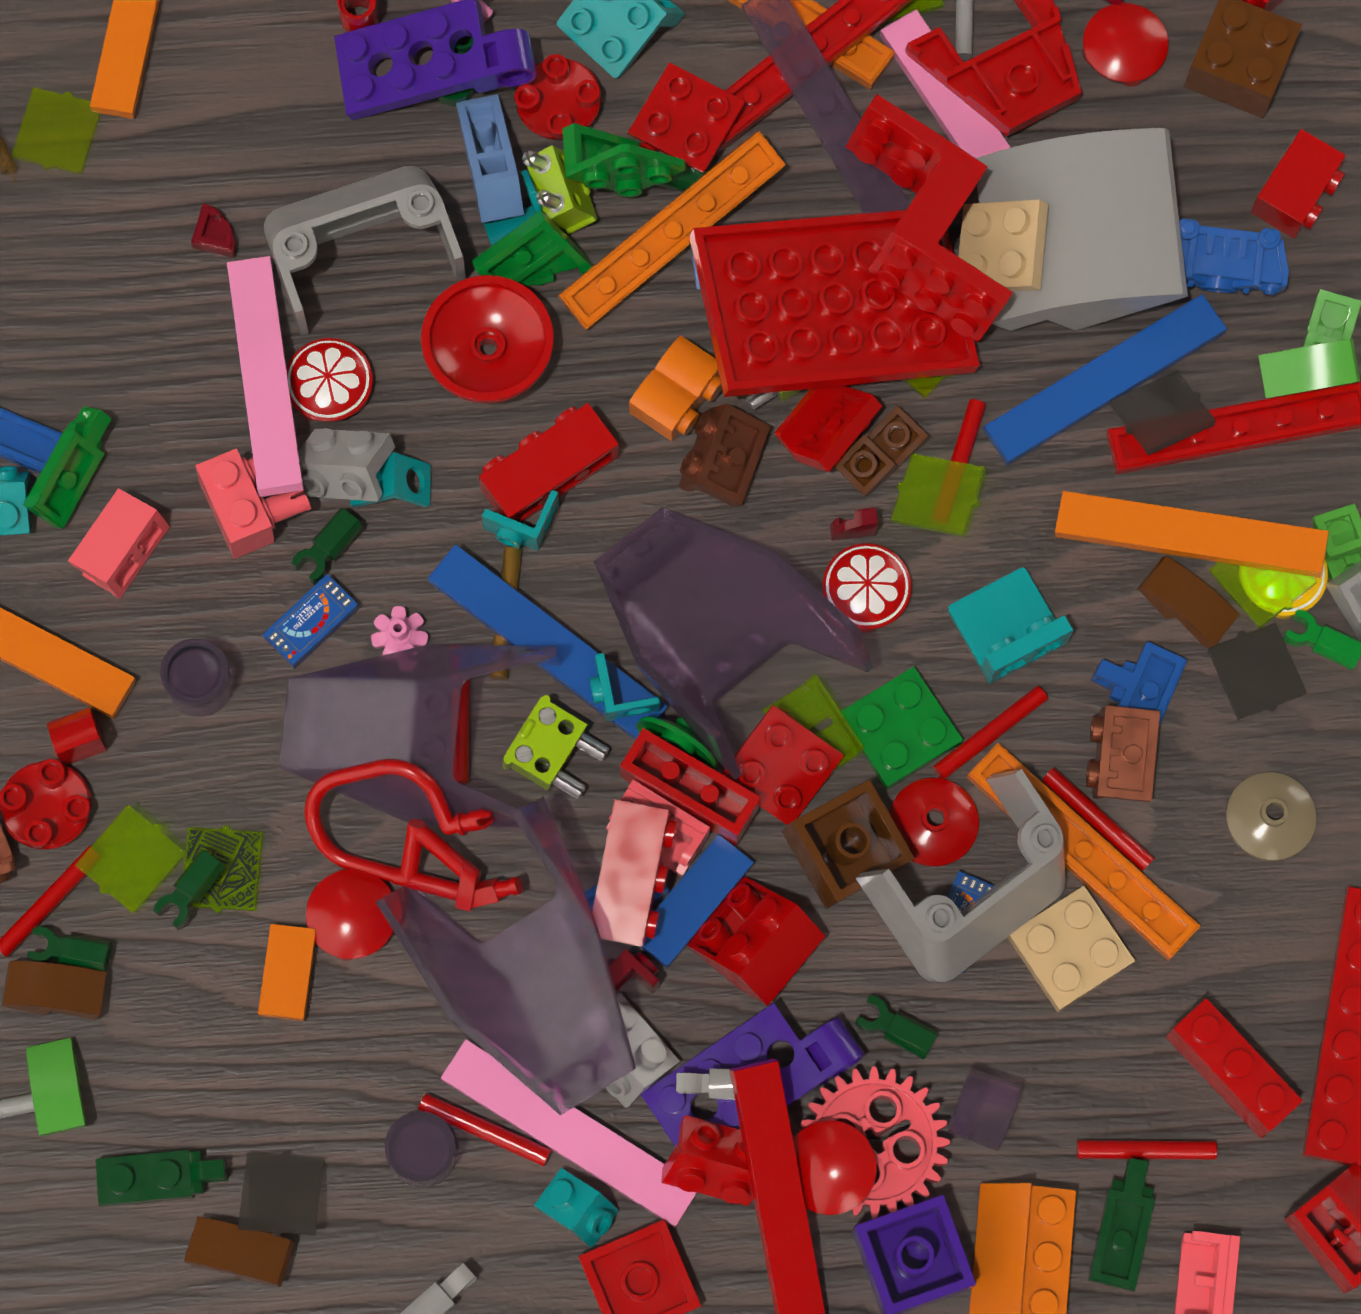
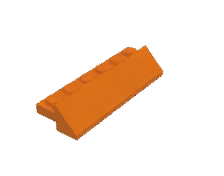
M1031 1183L980 1184L972 1268L976 1285L970 1292L969 1314H1066L1076 1190L1032 1186Z

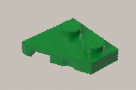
M542 210L535 213L472 260L475 271L480 276H501L517 281L525 287L553 282V274L578 268L579 273L582 274L592 267L589 257Z

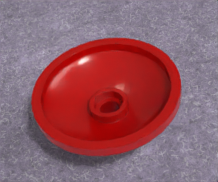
M474 276L451 285L431 304L422 324V353L431 375L451 394L476 403H498L523 394L541 378L552 356L553 327L550 316L541 300L524 285L501 276ZM486 344H492L497 348L490 355L483 354L480 350Z

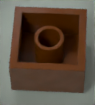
M1219 0L1190 67L1184 88L1264 118L1302 24L1241 0Z
M870 779L792 821L781 830L826 910L863 890L856 880V877L861 873L890 869L893 873L915 859Z

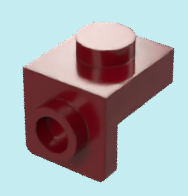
M625 949L612 964L604 960L587 979L592 984L588 988V997L601 1007L632 976L653 994L659 987V980L654 976L658 969L640 952L634 957Z

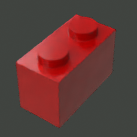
M1301 129L1258 194L1250 213L1293 239L1296 238L1303 226L1311 230L1324 208L1318 202L1325 192L1332 196L1346 174L1339 170L1346 155Z

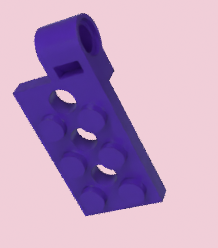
M461 0L334 36L346 115L351 120L474 88L478 93L501 87H517L530 83L537 76L529 32L523 29H507L486 35L481 4L478 0ZM464 36H472L473 45L471 49L464 54H456V42ZM432 47L433 55L431 59L424 65H415L414 57L421 48ZM391 58V70L384 76H375L374 68L381 59Z
M773 1003L648 1088L641 1096L676 1147L679 1142L680 1122L685 1115L695 1117L692 1105L695 1098L701 1095L679 1094L676 1092L677 1073L709 1074L710 1069H732L769 1060L770 1048L775 1043L787 1042L794 1049V1059L789 1066L780 1068L788 1108L805 1095H810L836 1076L854 1066L865 1057V1053L840 1017L832 1019L802 1040H799L776 1004ZM716 1099L718 1104L717 1112L714 1117L706 1121L740 1130L735 1100Z

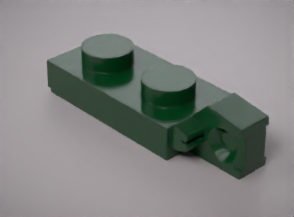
M189 1150L96 1159L98 1206L110 1207L193 1199V1195L204 1194L203 1183L227 1181L226 1162H224V1159L202 1161L200 1151L190 1152Z
M1130 1158V1160H1127L1123 1181L1112 1179L1111 1186L1106 1194L1087 1281L1135 1292L1155 1199H1152L1154 1188L1144 1186L1149 1162Z

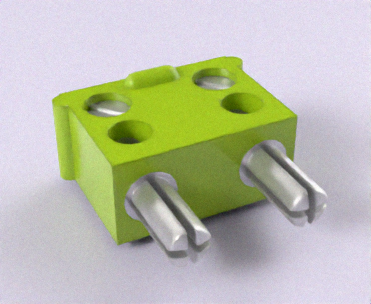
M551 145L538 153L530 150L528 153L525 152L523 154L522 160L527 165L537 194V203L540 204L542 211L558 227L565 229L568 234H571L597 221V216L589 196L590 188L585 187L582 182L565 178L564 150Z
M544 695L540 697L504 755L502 767L504 770L513 769L547 791L553 784L578 799L582 796L581 792L585 791L586 786L561 771L576 746L600 761L608 754L609 747L584 733L588 724L551 703L550 697ZM567 726L571 729L572 733L564 735L558 728ZM539 763L545 764L548 771L544 773L538 772L535 765Z

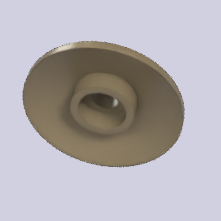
M1264 772L1246 778L1232 792L1226 807V824L1233 841L1245 853L1264 861H1281L1295 856L1309 843L1316 827V809L1310 794L1298 781L1281 773ZM1269 806L1278 807L1282 814L1281 819H1270L1266 814V808Z

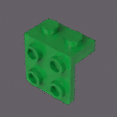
M576 123L562 129L565 178L582 182L587 188H605L616 191V194L620 197H635L642 194L643 189L654 184L670 182L672 176L686 170L684 159L639 147V141Z

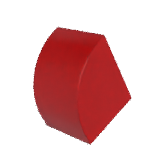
M91 707L47 722L55 753L61 763L66 766L107 751Z

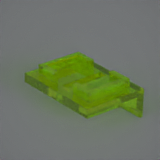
M813 674L810 679L789 694L762 709L765 715L772 705L777 708L782 707L795 717L794 720L808 730L825 719L830 718L833 724L815 735L844 754V757L833 772L864 753L863 745L816 674Z

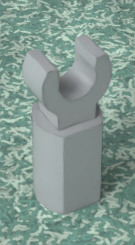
M710 1069L709 1074L677 1073L676 1092L679 1094H709L710 1099L735 1100L729 1069Z
M463 1263L440 1285L434 1282L400 1314H447L456 1305L453 1300L468 1289L477 1278Z

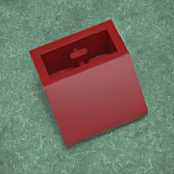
M744 876L738 885L729 892L727 898L708 921L699 928V931L687 946L742 992L768 1006L825 938V935L797 904Z
M1355 1162L1284 1219L1343 1294L1361 1284V1167Z

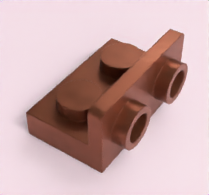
M727 403L703 412L695 427L697 438L693 449L687 453L680 467V473L683 476L679 488L685 491L698 489L732 507L741 506L771 426Z
M1106 705L1101 708L1100 716L1093 715L1090 728V742L1097 743L1095 761H1088L1086 770V787L1093 788L1092 798L1152 802L1160 711Z

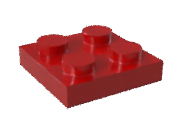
M661 1220L578 1256L602 1314H688L701 1308V1304L665 1220Z

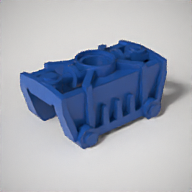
M1182 219L1179 221L1187 287L1195 285L1201 290L1221 293H1237L1238 290L1245 294H1248L1254 288L1259 289L1265 295H1276V293L1283 292L1287 287L1289 269L1284 241L1281 239L1278 230L1264 228L1260 232L1201 226L1196 220Z

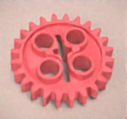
M872 1066L869 1079L865 1080L862 1079L857 1069H853L852 1083L848 1085L841 1077L836 1076L835 1086L837 1091L834 1094L823 1087L819 1091L825 1102L824 1105L812 1102L808 1105V1109L816 1116V1120H802L801 1127L805 1128L819 1121H840L855 1127L865 1135L871 1132L875 1137L885 1134L905 1120L910 1122L911 1126L908 1129L889 1137L883 1142L881 1147L882 1153L877 1154L873 1149L879 1180L873 1185L866 1200L852 1209L853 1217L859 1215L863 1206L869 1207L872 1219L877 1218L879 1209L883 1206H886L889 1214L897 1211V1203L900 1201L906 1207L914 1205L912 1198L914 1192L927 1199L930 1194L924 1185L925 1180L932 1183H939L941 1177L932 1167L946 1166L948 1159L937 1153V1149L950 1145L949 1139L937 1137V1132L947 1127L948 1123L946 1120L933 1121L932 1118L940 1108V1104L932 1103L925 1106L923 1101L926 1098L928 1089L925 1087L915 1094L910 1091L913 1077L911 1076L905 1079L901 1085L895 1083V1069L890 1070L885 1080L879 1079L876 1066ZM877 1100L889 1101L895 1108V1117L886 1123L875 1121L869 1112L871 1104ZM910 1140L918 1147L919 1157L912 1163H902L895 1158L893 1146L898 1141Z

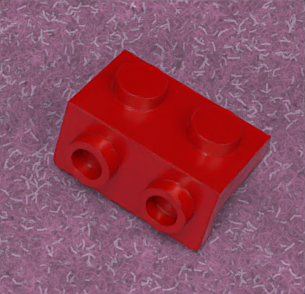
M846 385L813 388L805 394L775 431V436L797 462L829 472L834 465L841 461L845 451L858 435L870 425L871 419L880 410L882 405L874 395L846 387Z
M685 1115L680 1122L679 1142L662 1168L661 1183L678 1187L683 1191L697 1192L723 1199L731 1204L749 1206L753 1200L741 1130Z

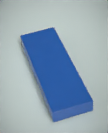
M718 834L656 908L655 911L660 912L655 939L647 938L645 946L641 948L668 969L697 934L699 928L708 921L727 898L729 892L738 885L754 866V862Z

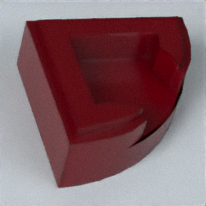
M203 203L191 240L192 248L234 258L236 242L230 224L216 208Z
M876 508L856 510L854 512L855 519L842 520L840 517L836 518L830 524L831 541L875 536L878 526Z

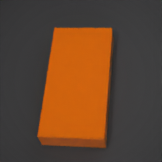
M270 924L258 1008L259 1017L305 1022L316 944V929Z

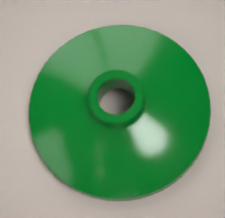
M641 717L637 722L636 728L639 734L644 728L710 768L716 769L717 762L698 738L701 731L692 722L684 718H677L676 722L673 723L654 717Z

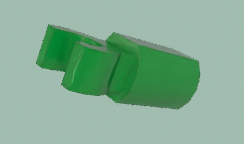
M1296 610L1292 619L1304 626L1305 633L1296 634L1293 631L1287 630L1282 639L1294 647L1304 645L1312 647L1311 652L1353 671L1361 656V641L1327 624H1324L1322 627L1316 624L1315 618L1310 613L1304 610Z

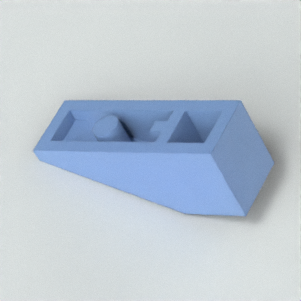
M498 94L456 103L481 223L524 215L518 172Z

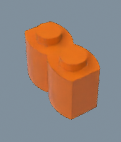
M680 335L662 356L655 369L644 379L629 401V413L671 442L680 433L686 436L695 426L700 416L696 412L697 408L705 400L712 402L722 390L716 359Z

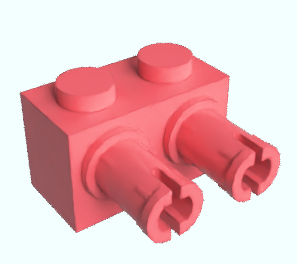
M237 448L195 465L199 484L233 559L274 543L273 529H275V523L301 512L311 510L309 500L306 494H303L304 490L277 494L265 499L259 497L256 492L257 484L253 458L246 460L245 457L241 458Z

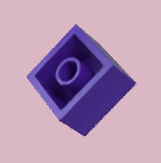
M944 1195L855 1225L852 1230L881 1314H904L969 1291L976 1285Z

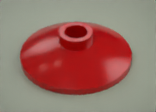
M924 778L907 785L896 796L889 812L915 858L912 862L927 867H941L958 861L971 849L978 834L979 817L972 798L959 785L942 778ZM933 811L940 813L943 817V823L939 826L929 824L926 818L928 813Z

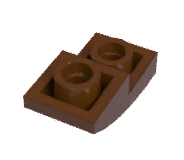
M897 405L867 436L864 434L834 467L866 497L900 468L930 437Z
M1167 556L1159 560L1137 588L1166 620L1176 617L1205 648L1214 647L1239 616L1230 604L1210 586Z
M11 960L8 963L1 1007L44 1016L52 1011L96 1020L101 1013L107 972L63 964Z
M198 1216L184 1262L193 1267L233 1274L241 1280L281 1287L294 1242L263 1231Z

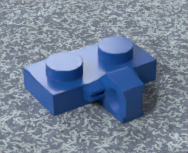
M1146 641L1136 664L1125 661L1123 666L1119 667L1102 659L1098 663L1091 681L1111 690L1109 698L1119 702L1117 707L1160 711V726L1187 660Z

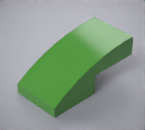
M1318 289L1302 347L1351 338L1361 301Z
M1353 338L1258 355L1266 398L1360 381Z
M1355 503L1312 518L1314 529L1329 531L1325 560L1330 581L1361 561V518Z
M66 1038L26 1047L30 1086L39 1136L44 1137L87 1127L73 1039Z

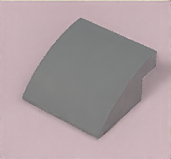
M1123 129L1064 136L1028 143L976 158L988 166L977 183L979 203L1038 199L1048 203L1041 289L1036 291H1014L993 321V325L1012 331L1049 320L1076 331L1188 296L1168 129Z

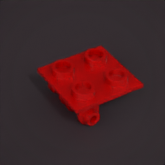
M669 62L630 127L628 134L641 141L639 147L661 151L667 155L684 159L686 165L704 174L743 108L745 101Z
M772 705L721 774L760 796V807L788 825L799 817L842 760L844 754L794 720L795 717L782 707L777 708Z

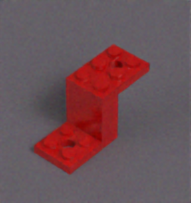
M876 94L845 147L852 151L860 161L872 164L889 175L897 185L909 188L915 192L916 196L891 232L868 271L876 275L878 280L885 286L896 288L914 300L920 309L934 313L951 324L952 328L960 335L971 337L979 342L1013 292L938 243L988 166Z

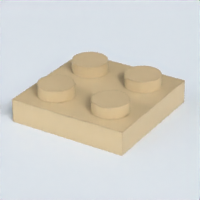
M1038 199L963 204L958 257L1012 292L1040 290L1048 203Z
M1085 886L1080 887L1033 917L1007 937L1057 1013L1135 962Z

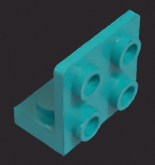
M573 0L558 19L557 26L613 78H620L659 27H676L686 13L672 0Z
M1019 568L950 604L947 610L989 685L1067 645L1073 632L1065 615L1057 619L1053 617L1025 568Z

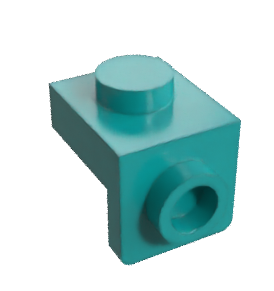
M15 466L0 467V535L29 534L32 530L30 510L23 506L28 496L29 472H17V467Z
M560 1168L534 1204L541 1213L575 1234L589 1247H593L599 1238L609 1230L612 1220L618 1213V1209L599 1191L563 1168Z

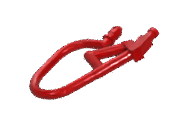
M381 759L335 770L316 781L308 792L304 807V817L312 841L329 861L343 869H359L376 875L381 880L392 882L395 885L456 901L455 908L471 912L472 908L497 903L501 898L511 894L514 896L520 895L523 892V885L518 876L503 881L495 878L480 882L481 871L430 829L424 821L419 819L408 821L401 867H394L348 854L330 840L320 816V807L325 795L335 787L383 775L401 776L417 784L428 797L440 829L446 835L456 833L466 835L469 831L487 829L494 822L495 816L491 817L493 812L482 808L465 814L462 812L456 813L455 817H453L438 783L430 774L415 764L399 759ZM422 846L460 878L459 883L418 872Z

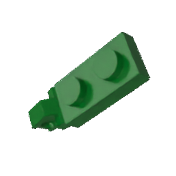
M84 406L75 420L71 421L63 431L23 506L50 526L58 529L64 528L105 454L100 450L103 443L100 439L112 418L100 409Z

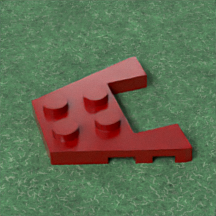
M1014 0L1032 28L966 62L962 61L940 27L908 42L905 52L913 61L1008 137L1076 102L1082 93L1069 44H1065L1060 23L1062 19L1059 8L1055 6L1053 0Z

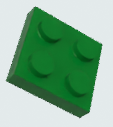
M914 666L838 713L839 720L886 791L955 749L963 742L962 737Z

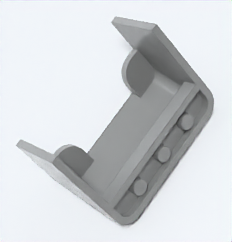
M404 166L277 208L267 216L264 223L266 240L301 337L308 335L309 331L291 273L303 270L314 262L318 252V244L400 217L407 225L417 229H425L436 225L457 282L466 279L463 255L444 203L424 170L415 166Z
M1022 769L992 774L986 781L1018 827V847L1027 861L961 912L951 899L942 895L925 897L913 905L890 869L863 872L856 877V880L918 973L928 981L946 982L954 979L1050 905L1064 891L1066 874L1062 830Z

